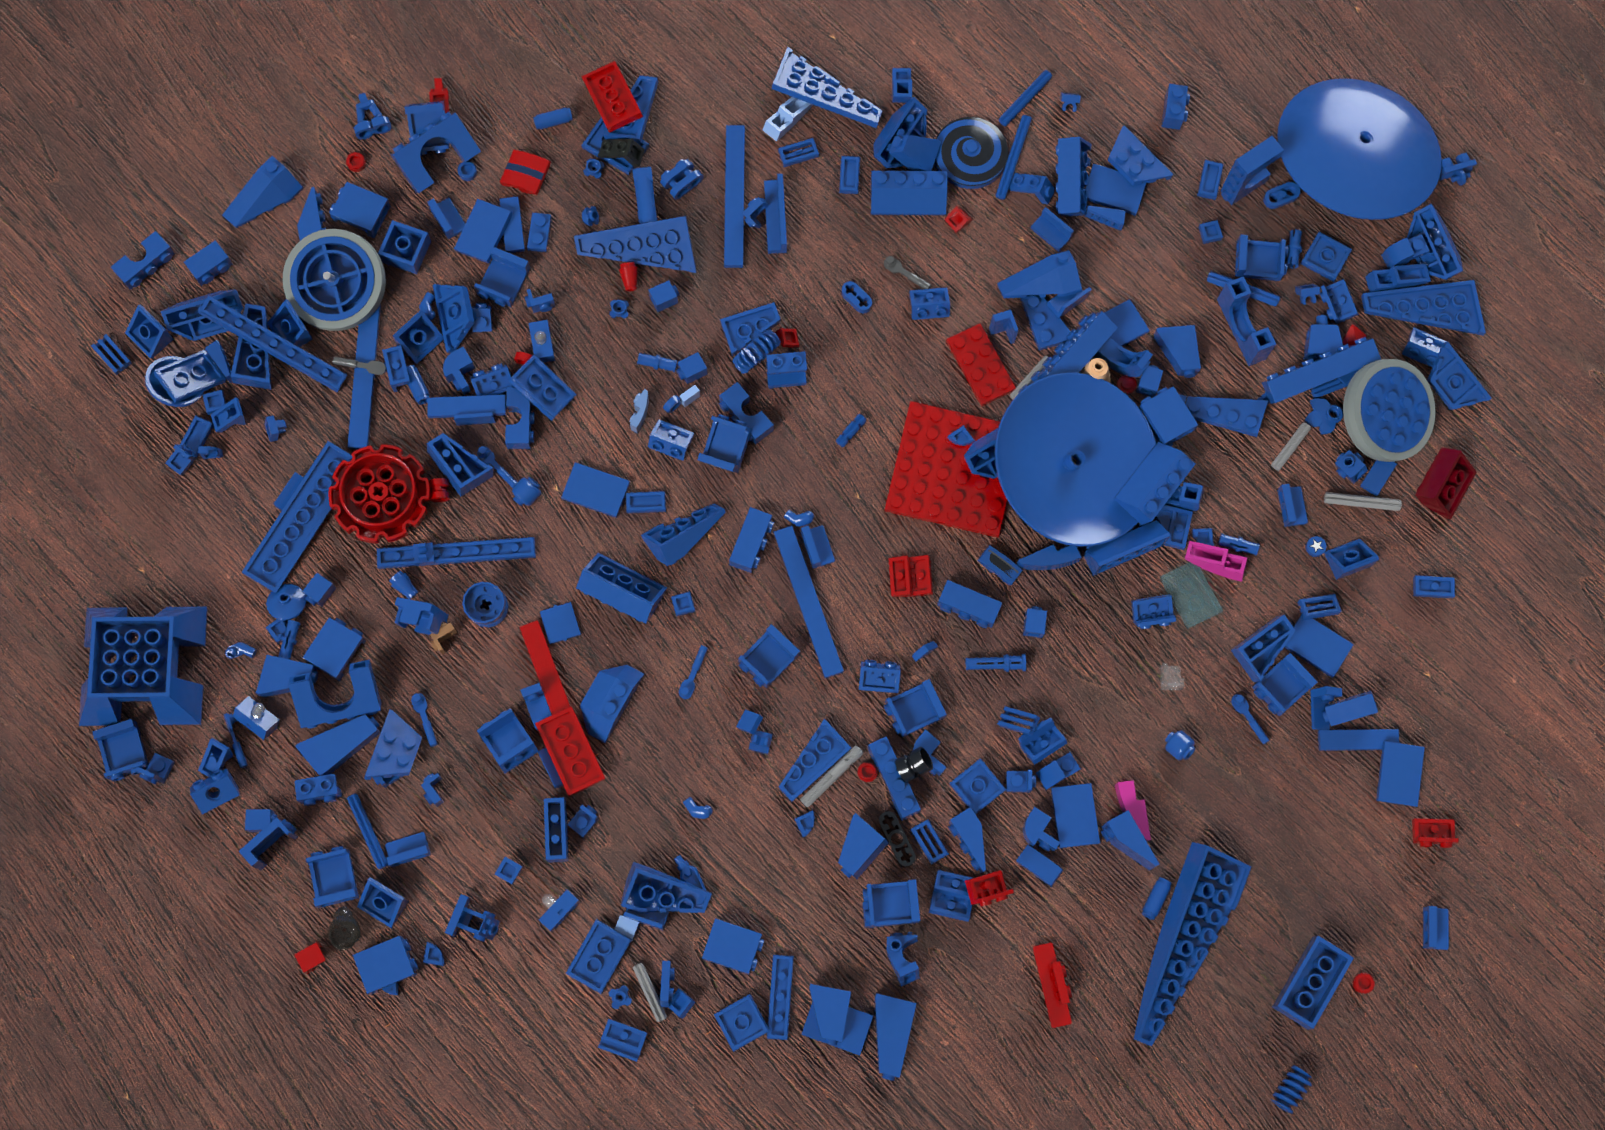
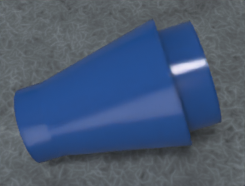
M401 570L389 580L392 584L391 587L410 600L418 593L407 574Z

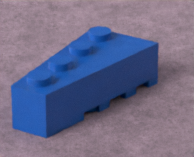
M245 303L243 315L268 329L265 307ZM238 337L230 376L234 384L272 390L270 354Z

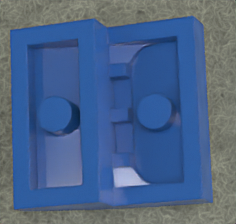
M937 870L929 913L969 922L972 905L965 880L972 879V877Z

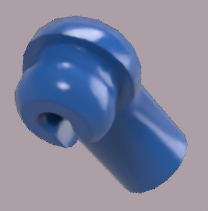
M426 292L419 305V309L431 321L436 315L430 306L435 296Z
M788 510L784 518L795 526L801 527L810 524L814 519V514L811 511H806L797 515Z
M691 797L683 801V804L694 818L706 819L712 814V808L709 805L705 807L697 806Z

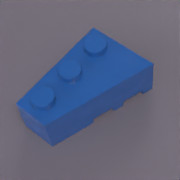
M444 433L427 443V453L460 497L493 477L492 466L486 465L476 455H472L463 449V446Z
M1284 614L1276 616L1231 649V652L1253 682L1262 681L1265 673L1273 665L1276 657L1284 649L1296 630Z

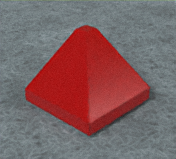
M956 206L944 220L957 233L973 219Z
M1351 324L1342 343L1343 345L1348 344L1350 347L1355 344V340L1367 335Z
M780 328L774 332L781 341L780 345L782 347H799L796 329Z

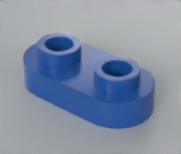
M1287 182L1272 188L1264 195L1263 202L1270 209H1276L1292 203L1299 197L1300 187L1294 182Z

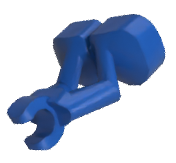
M365 93L359 94L360 103L356 104L358 124L354 127L356 137L361 140L368 139L373 134H384L390 131L391 123L389 118L382 116L374 100H368ZM369 109L375 116L371 121L365 120V110Z

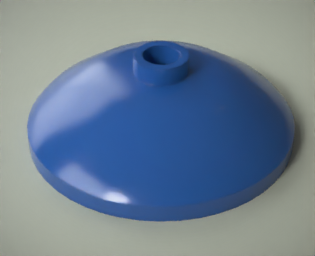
M166 356L152 362L146 371L145 384L147 390L157 401L168 406H189L197 402L204 393L203 391L175 403L155 377L154 370L183 359L182 357Z

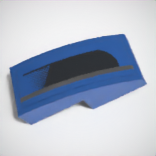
M988 545L977 560L989 572L995 573L1007 585H1012L1022 572L1019 566L990 545Z

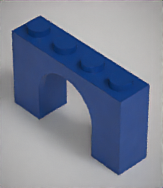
M445 113L440 117V122L434 124V122L424 127L425 132L420 135L417 132L408 138L410 142L405 145L400 143L393 148L394 152L390 155L416 193H420L434 184V181L422 165L420 158L421 149L429 139L440 137L447 140L462 162L468 161L481 152L456 113Z
M1270 136L1235 160L1220 190L1225 201L1233 205L1267 182L1271 173L1266 167L1278 160L1284 151L1273 136Z
M1243 276L1227 282L1217 301L1248 366L1266 360L1275 347L1276 342L1268 327L1256 332L1252 326L1247 312V300L1251 295V291Z
M370 659L350 664L349 674L354 694L350 700L340 705L327 704L317 696L310 673L290 677L288 685L300 727L314 728L322 723L333 724L340 719L346 718L350 720L357 718L358 715H373L380 711L381 699Z

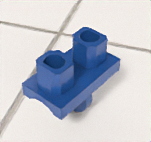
M1467 153L1458 155L1455 158L1457 161L1455 165H1453L1451 158L1442 159L1439 179L1451 178V182L1457 181L1460 186L1465 185L1466 179L1471 177L1469 172L1472 171L1473 166L1477 165L1476 160H1470Z

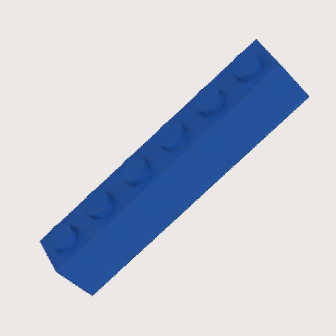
M1366 337L1357 339L1355 344L1350 347L1348 344L1338 347V351L1331 354L1328 351L1319 355L1320 359L1313 361V358L1301 362L1303 366L1296 368L1294 365L1284 369L1285 373L1281 375L1274 373L1267 376V380L1263 381L1262 385L1269 403L1280 402L1361 369L1369 363L1381 360L1374 339H1366Z

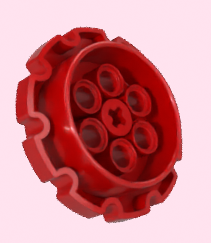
M382 444L379 450H374L372 446H366L354 451L351 454V461L343 460L338 465L332 476L336 484L329 487L330 507L332 510H338L334 515L336 521L348 534L356 531V537L368 543L378 544L381 538H386L388 542H394L407 536V528L410 526L417 528L424 519L427 509L423 504L429 502L431 498L428 478L421 477L425 473L424 468L413 455L409 454L404 457L402 449L392 445ZM385 473H391L390 478L382 479ZM365 477H372L370 482L363 483ZM404 487L403 492L395 493L396 488ZM380 491L381 493H383V495L379 496L377 495V492ZM358 495H365L363 500L356 501ZM397 505L395 511H388L389 506ZM371 509H377L375 515H368V512Z

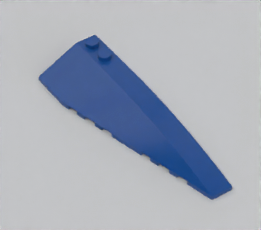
M1191 843L1152 957L1134 1035L1135 1040L1149 1046L1153 1045L1165 1025L1164 1020L1167 1015L1172 1014L1178 997H1182L1186 991L1184 987L1189 980L1192 981L1208 955L1209 946L1217 940V933L1228 922L1229 919L1227 917L1231 910L1236 909L1252 866L1207 845Z

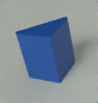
M284 300L268 321V326L275 334L301 347L313 339L289 300Z
M141 304L137 306L125 334L151 359L174 339Z
M422 310L393 335L396 345H401L403 352L416 364L444 340L443 335Z
M1361 539L1324 552L1336 580L1372 567L1379 560V556Z
M369 877L357 907L392 928L409 900Z

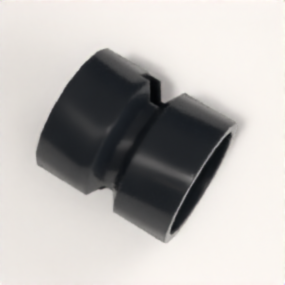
M923 747L911 751L910 756L903 755L895 759L897 771L905 782L917 778L919 774L923 775L933 770L932 760Z

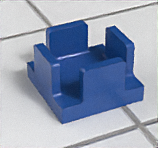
M396 598L395 605L398 607L395 623L402 628H407V625L410 624L415 625L414 631L426 635L431 633L438 634L441 623L447 622L448 614L431 603Z

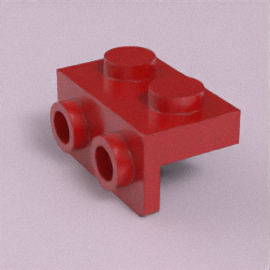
M1412 819L1413 844H1420V847H1432V844H1440V848H1452L1454 844L1459 843V838H1455V820Z
M1001 870L965 880L971 905L978 903L980 907L992 904L991 900L996 899V902L1008 899L1007 895L1014 893L1013 889H1006Z

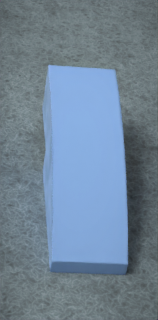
M791 97L779 106L778 112L766 120L763 131L777 142L809 111L813 104Z

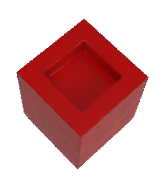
M315 942L294 954L303 973H311L315 970L314 967L326 961L320 949L322 947L320 943Z

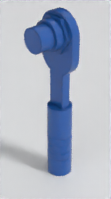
M479 447L477 451L479 459L487 465L491 464L497 470V473L513 488L518 482L495 461L494 453L488 447Z
M700 646L689 678L684 680L680 686L679 696L682 699L691 698L695 690V683L693 681L708 650L705 646Z
M416 693L412 696L411 702L414 710L421 715L422 725L430 747H434L438 743L426 714L428 704L423 694Z
M1240 694L1234 695L1231 699L1232 706L1238 713L1246 717L1249 725L1263 745L1269 742V738L1248 711L1249 704L1244 696Z
M226 713L224 714V719L234 743L232 747L240 768H244L248 764L241 744L237 742L232 724L238 720L233 717V714Z

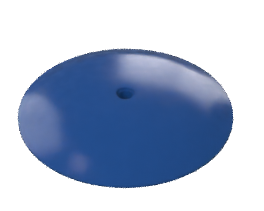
M1332 79L1318 82L1294 96L1280 118L1277 140L1284 149L1281 158L1288 173L1295 183L1312 199L1340 214L1369 220H1382L1404 215L1413 211L1428 199L1440 178L1442 166L1441 150L1429 122L1408 100L1381 85L1357 79Z
M1054 374L1039 379L1027 386L1007 407L1000 421L995 441L997 476L1011 507L1028 526L1039 534L1065 545H1101L1121 537L1138 523L1114 500V497L1149 454L1156 441L1142 411L1116 386L1088 374ZM1072 457L1075 458L1076 464L1073 463Z

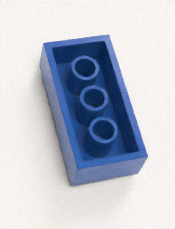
M1312 937L1272 1008L1305 1029H1314L1354 958L1322 937Z

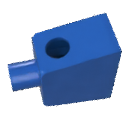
M1317 316L1316 324L1311 325L1307 330L1304 360L1311 358L1318 360L1320 359L1319 355L1328 351L1331 354L1338 351V347L1343 346L1339 326L1328 325V316Z

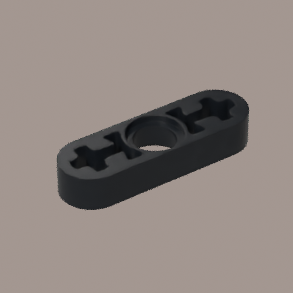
M886 811L879 817V826L889 842L888 844L897 862L903 867H909L915 861V853L896 815L893 812ZM885 816L893 818L891 822L893 828L895 826L898 827V829L891 831L890 834L887 833L890 830L888 824H883ZM893 834H900L903 842L899 845L893 844L891 841ZM905 844L908 847L904 848L905 853L912 856L909 859V863L906 860H901L903 857L901 850L899 852L896 851V849L902 848Z

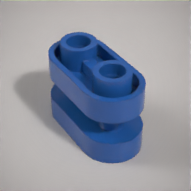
M689 159L680 160L673 169L667 170L661 175L660 183L665 189L672 187L670 194L675 200L683 197L703 180L704 176L699 170L692 172L694 165Z

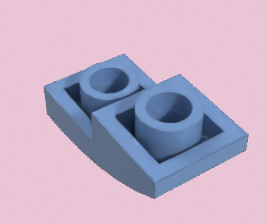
M646 389L642 393H638L633 401L635 411L638 413L635 412L629 422L631 430L637 434L644 423L648 410L649 396Z

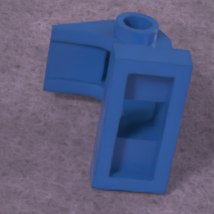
M461 894L445 933L455 937L458 929L461 928L474 933L473 938L485 942L486 939L493 940L498 932L500 921L494 919L495 914L484 910L483 914L468 909L467 907L471 899ZM472 916L484 919L479 930L468 927Z
M907 932V935L893 933L891 936H887V956L901 987L920 979L919 967L916 961L910 963L903 957L905 948L918 942V936L913 935L912 932Z

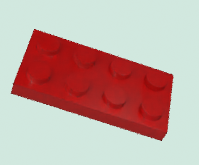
M615 61L581 76L609 133L643 117Z
M981 323L946 339V343L981 407L1016 389Z
M572 706L535 723L569 797L606 780Z

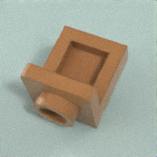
M443 623L438 634H430L433 639L430 641V644L435 652L439 650L443 655L445 651L440 643L457 634L452 623Z

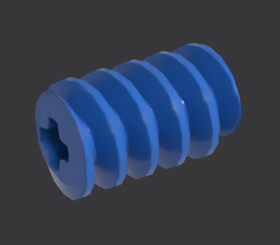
M1295 1065L1291 1067L1294 1073H1287L1289 1080L1283 1079L1282 1083L1284 1086L1277 1087L1280 1093L1274 1092L1272 1094L1275 1100L1270 1099L1279 1108L1291 1114L1294 1112L1290 1106H1299L1295 1099L1303 1100L1299 1093L1308 1092L1304 1086L1312 1087L1309 1078L1312 1077Z

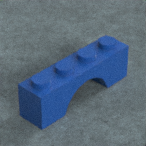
M887 736L868 744L867 749L886 783L900 820L902 821L918 814L921 808L909 783L905 782L897 771L895 765L897 757Z

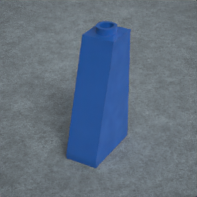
M362 715L300 742L295 747L319 776L329 775L381 733L378 730L380 725L373 716L369 719L366 715Z
M876 993L874 1001L878 1073L883 1074L882 1078L894 1081L895 1077L900 1078L917 1003Z

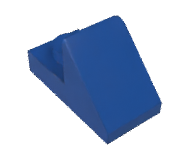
M238 398L232 399L211 414L216 432L222 433L234 424H246Z
M211 738L198 771L207 777H211L212 773L222 770L225 762L233 757L232 751L229 747Z
M1071 752L1063 757L1052 761L1035 774L1045 790H1048L1078 772L1081 768Z

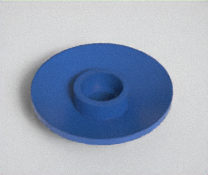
M283 584L277 593L271 591L266 601L267 610L270 615L278 620H291L299 616L306 606V595L302 592L303 590L293 584Z

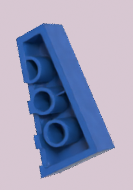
M1081 137L1059 138L1056 145V154L1058 156V163L1056 164V173L1058 174L1056 210L1063 217L1086 215L1088 192L1084 187L1089 182L1086 167L1090 166V157H1088L1087 151L1091 150L1092 144Z

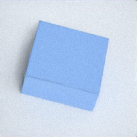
M696 385L679 396L682 401L681 404L686 407L700 397V390Z
M620 915L615 930L631 938L632 942L639 922Z

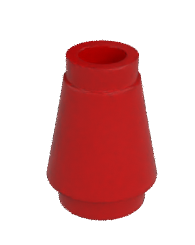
M634 262L620 264L619 272L625 290L628 292L637 290L638 267L635 266Z

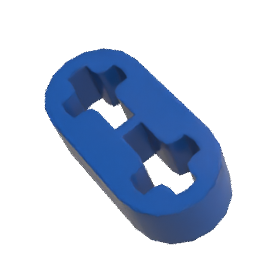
M852 281L843 284L841 291L843 298L859 313L869 312L872 307L870 296ZM846 288H848V289H852V288H853V289H854V290H853L854 295H853L852 293H848V294H847V289H846ZM858 299L862 302L867 301V307L864 305L861 307Z

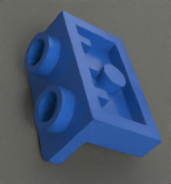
M947 287L909 290L912 320L950 316V300Z
M1413 327L1402 355L1433 368L1442 344L1447 341Z
M500 363L492 366L490 371L484 372V370L474 372L473 377H470L476 396L498 395L507 392V387H515L508 381L511 375L507 365L503 366Z
M658 419L650 434L648 447L683 461L686 451L693 440L694 433Z
M875 660L861 662L859 690L898 693L900 665L891 661H887L885 664L877 663Z

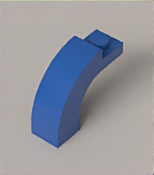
M1110 337L1094 357L1105 360L1109 368L1129 377H1140L1149 366V360L1153 354L1148 350L1137 353L1131 352L1117 344Z

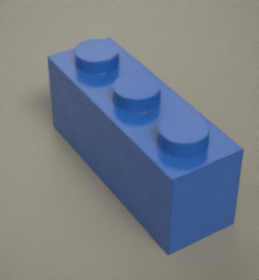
M752 507L749 508L729 559L730 566L752 573L753 568L757 569L761 559L758 557L760 550L764 551L767 544L765 537L767 532L771 533L774 526L771 514Z
M947 580L937 606H940V609L944 612L951 613L952 611L959 614L958 617L963 620L969 621L971 619L976 621V624L982 628H992L1002 602Z
M564 797L544 799L546 861L548 863L567 862L566 800Z

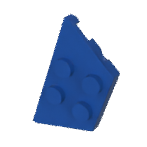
M1125 126L1122 127L1108 161L1132 186L1141 185L1142 183L1156 182V179L1162 178L1170 180L1173 173Z
M434 284L432 286L446 353H452L457 349L475 323L468 289L464 286Z
M1444 342L1427 381L1450 410H1454L1463 406L1491 400V396L1450 343Z
M389 709L367 768L365 780H371V777L383 776V778H390L395 775L408 776L410 774L422 737L393 710Z

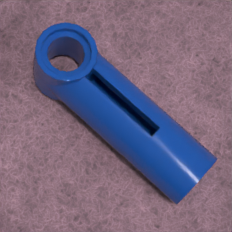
M651 166L632 168L639 224L658 221Z

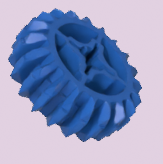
M766 330L733 358L732 362L742 374L747 373L763 361L766 355L771 354L780 345L781 341L772 330Z

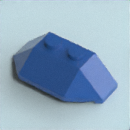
M915 97L911 98L891 116L874 142V157L886 168L904 166L889 153L895 136L913 135L926 138L927 109Z
M1431 203L1414 212L1407 239L1422 235L1430 250L1428 254L1415 258L1417 263L1426 264L1429 275L1445 280L1462 272L1461 257L1444 221Z
M237 289L217 291L182 301L162 310L161 314L167 330L192 341L229 331L202 316L198 311L209 295L241 313L243 306Z
M998 428L973 442L964 455L972 474L993 479L998 477L995 465V441Z
M629 665L598 672L580 704L588 735L606 744L644 677V673Z

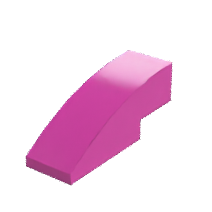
M1189 541L1185 556L1187 561L1204 570L1242 582L1247 557L1229 554L1228 549L1193 541Z
M1134 780L1117 782L1115 790L1122 812L1124 813L1129 810L1147 842L1150 841L1145 800L1136 799Z

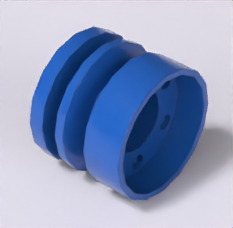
M479 582L473 584L463 596L462 605L464 612L475 624L481 627L490 628L497 626L504 621L508 614L509 605L506 596L492 583ZM488 602L489 604H491L489 605V610H486L484 608V603Z

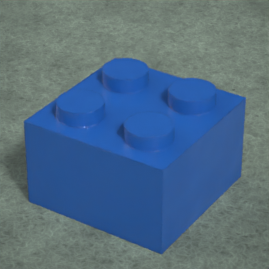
M392 220L378 255L382 263L417 274L431 239L428 232Z

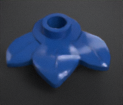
M1315 398L1310 400L1314 411L1307 415L1305 422L1312 427H1319L1321 435L1329 434L1343 418V411L1339 406L1331 405L1326 399ZM1331 412L1336 415L1335 418L1330 416Z

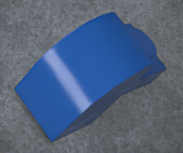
M892 68V103H907L912 98L911 68Z
M1419 235L1410 239L1404 238L1392 244L1381 256L1387 269H1390L1393 266L1407 265L1410 260L1426 255L1430 250L1423 236Z
M461 347L447 356L443 364V372L447 382L452 381L457 391L461 390L464 395L471 392L463 375L475 369L465 348Z
M1184 482L1183 487L1179 486L1165 505L1179 507L1188 511H1197L1200 507L1204 488L1202 485Z
M924 730L916 740L912 751L923 747L933 763V770L929 772L934 776L936 774L941 776L946 766L932 756L941 742L927 730Z
M1036 807L1031 810L1023 824L1024 838L1031 847L1038 841L1041 848L1048 852L1050 850L1054 852L1060 842L1043 832L1051 817Z

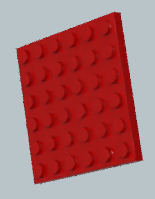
M910 401L884 511L998 538L1007 502L998 477L993 479L972 474L964 458L972 444L966 446L956 445L947 437L964 425L973 439L977 441L997 429L1000 422Z

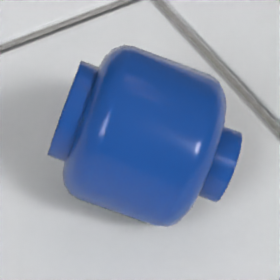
M531 477L521 478L512 488L513 500L520 506L523 504L531 506L541 495V486Z
M1183 731L1171 732L1165 739L1167 742L1165 746L1166 751L1177 760L1189 759L1196 749L1194 747L1195 741Z

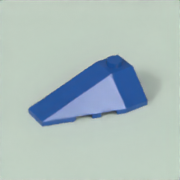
M271 156L258 168L222 216L235 228H238L256 219L258 215L266 211L270 212L274 210V207L282 203L290 202L304 188L284 165Z
M1069 250L1050 255L997 283L1003 298H1027L1029 295L1046 297V294H1057V297H1064L1082 292L1076 262Z
M633 862L626 879L621 906L637 912L659 911L660 913H666V911H679L680 913H705L712 893L653 868Z

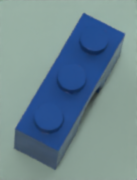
M156 231L141 242L146 250V256L143 260L134 262L125 255L111 266V269L130 290L133 287L139 286L143 279L148 275L154 274L159 266L170 261L175 254Z
M738 382L719 395V405L725 413L727 411L730 413L732 422L735 423L737 419L746 422V427L752 428L749 441L752 440L755 445L774 431V425L762 411L754 416H748L743 413L742 409L750 402V397Z
M507 387L506 407L508 412H517L522 417L518 423L506 425L505 444L507 449H531V443H534V431H531V424H535V413L532 412V406L535 405L516 387Z

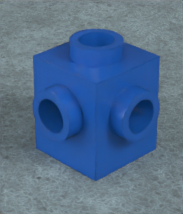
M1350 450L1346 453H1341L1335 462L1336 472L1343 479L1347 477L1353 484L1368 469L1363 463L1364 459L1357 452L1353 454Z

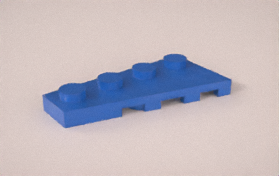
M825 718L778 787L791 802L797 799L851 750L849 744Z

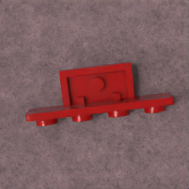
M1053 943L1034 946L1033 953L1051 1027L1056 1028L1069 1025L1072 1021L1067 1003H1070L1069 998H1072L1069 985L1066 986L1064 978L1067 977L1065 966L1061 965L1060 961L1057 962Z

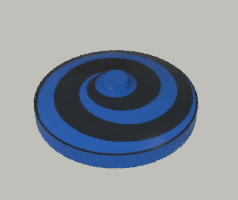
M963 117L948 123L937 135L936 139L940 140L941 144L934 163L938 171H947V181L960 188L978 189L990 185L1003 173L1008 159V145L1002 132L991 122L977 117Z

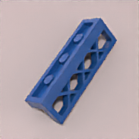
M777 174V180L764 181L765 200L769 204L765 208L768 254L787 253L783 174Z

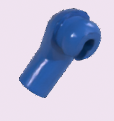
M238 642L226 649L225 656L232 659L244 654L253 658L256 655L257 649Z

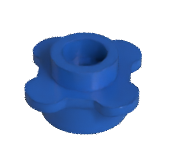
M588 159L586 161V169L583 171L584 175L594 176L596 179H599L602 176L601 171L604 168V163L596 159Z
M591 206V208L586 207L582 212V220L588 226L599 223V214L595 206Z
M612 300L610 302V317H622L623 319L628 317V301Z
M623 985L619 989H611L609 991L614 1009L631 1004L632 1000L629 998L627 986Z

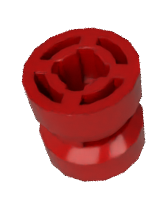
M446 478L431 479L429 481L432 490L430 501H449L450 493L447 491L449 480Z

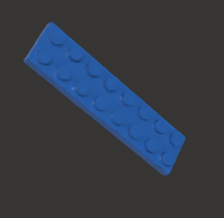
M327 441L246 564L242 574L270 591L277 593L331 511L328 492L329 487L336 484L332 478L333 473L343 460L347 462L352 460L351 454Z

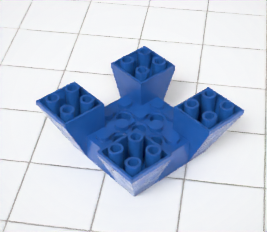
M127 607L87 608L84 647H90L88 678L81 686L79 726H110L120 723L122 702L151 701L160 725H201L203 685L177 678L179 646H205L207 607H166L154 617H127ZM135 636H139L138 640L132 643V639ZM137 655V660L131 663L132 657ZM155 655H158L157 660L154 663H151V659ZM117 656L116 661L110 663L112 657ZM136 675L135 681L130 683V678Z

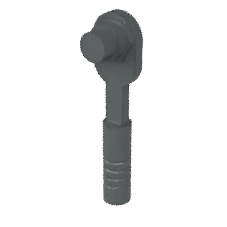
M888 256L884 260V267L890 272L901 273L923 289L931 288V284L902 268L901 262L892 256Z
M333 358V364L364 368L369 373L375 375H383L387 371L385 363L372 360L369 363H362L352 359Z

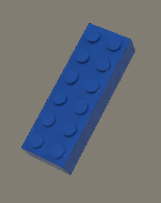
M1103 311L1096 314L1092 313L1089 316L1085 315L1078 322V328L1068 333L1066 336L1068 339L1065 343H1061L1054 350L1056 353L1052 358L1048 357L1042 365L1044 367L1042 370L1036 371L1030 379L1032 381L1029 385L1054 374L1079 373L1118 327ZM1027 384L1024 385V386L1019 390L1018 393H1020L1023 389H1025V388H1026L1027 386H1029V385H1027Z

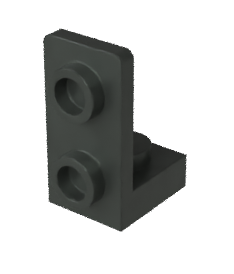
M607 139L602 141L598 156L600 158H624L632 166L640 167L645 149L633 139Z

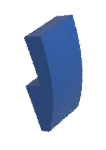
M1029 845L1025 847L1016 860L1019 865L1032 872L1035 877L1051 887L1063 872V869Z

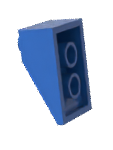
M1129 810L1101 826L1103 829L1101 833L1107 842L1110 841L1111 845L1148 870L1159 865L1158 860Z

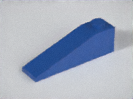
M714 503L692 512L688 518L678 517L674 519L675 523L664 526V524L657 525L642 534L641 537L658 561L666 566L673 565L677 560L684 557L726 512L724 508Z

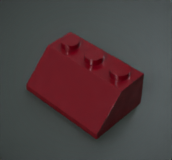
M1441 447L1421 485L1418 487L1415 496L1423 506L1451 520L1477 472L1461 450Z

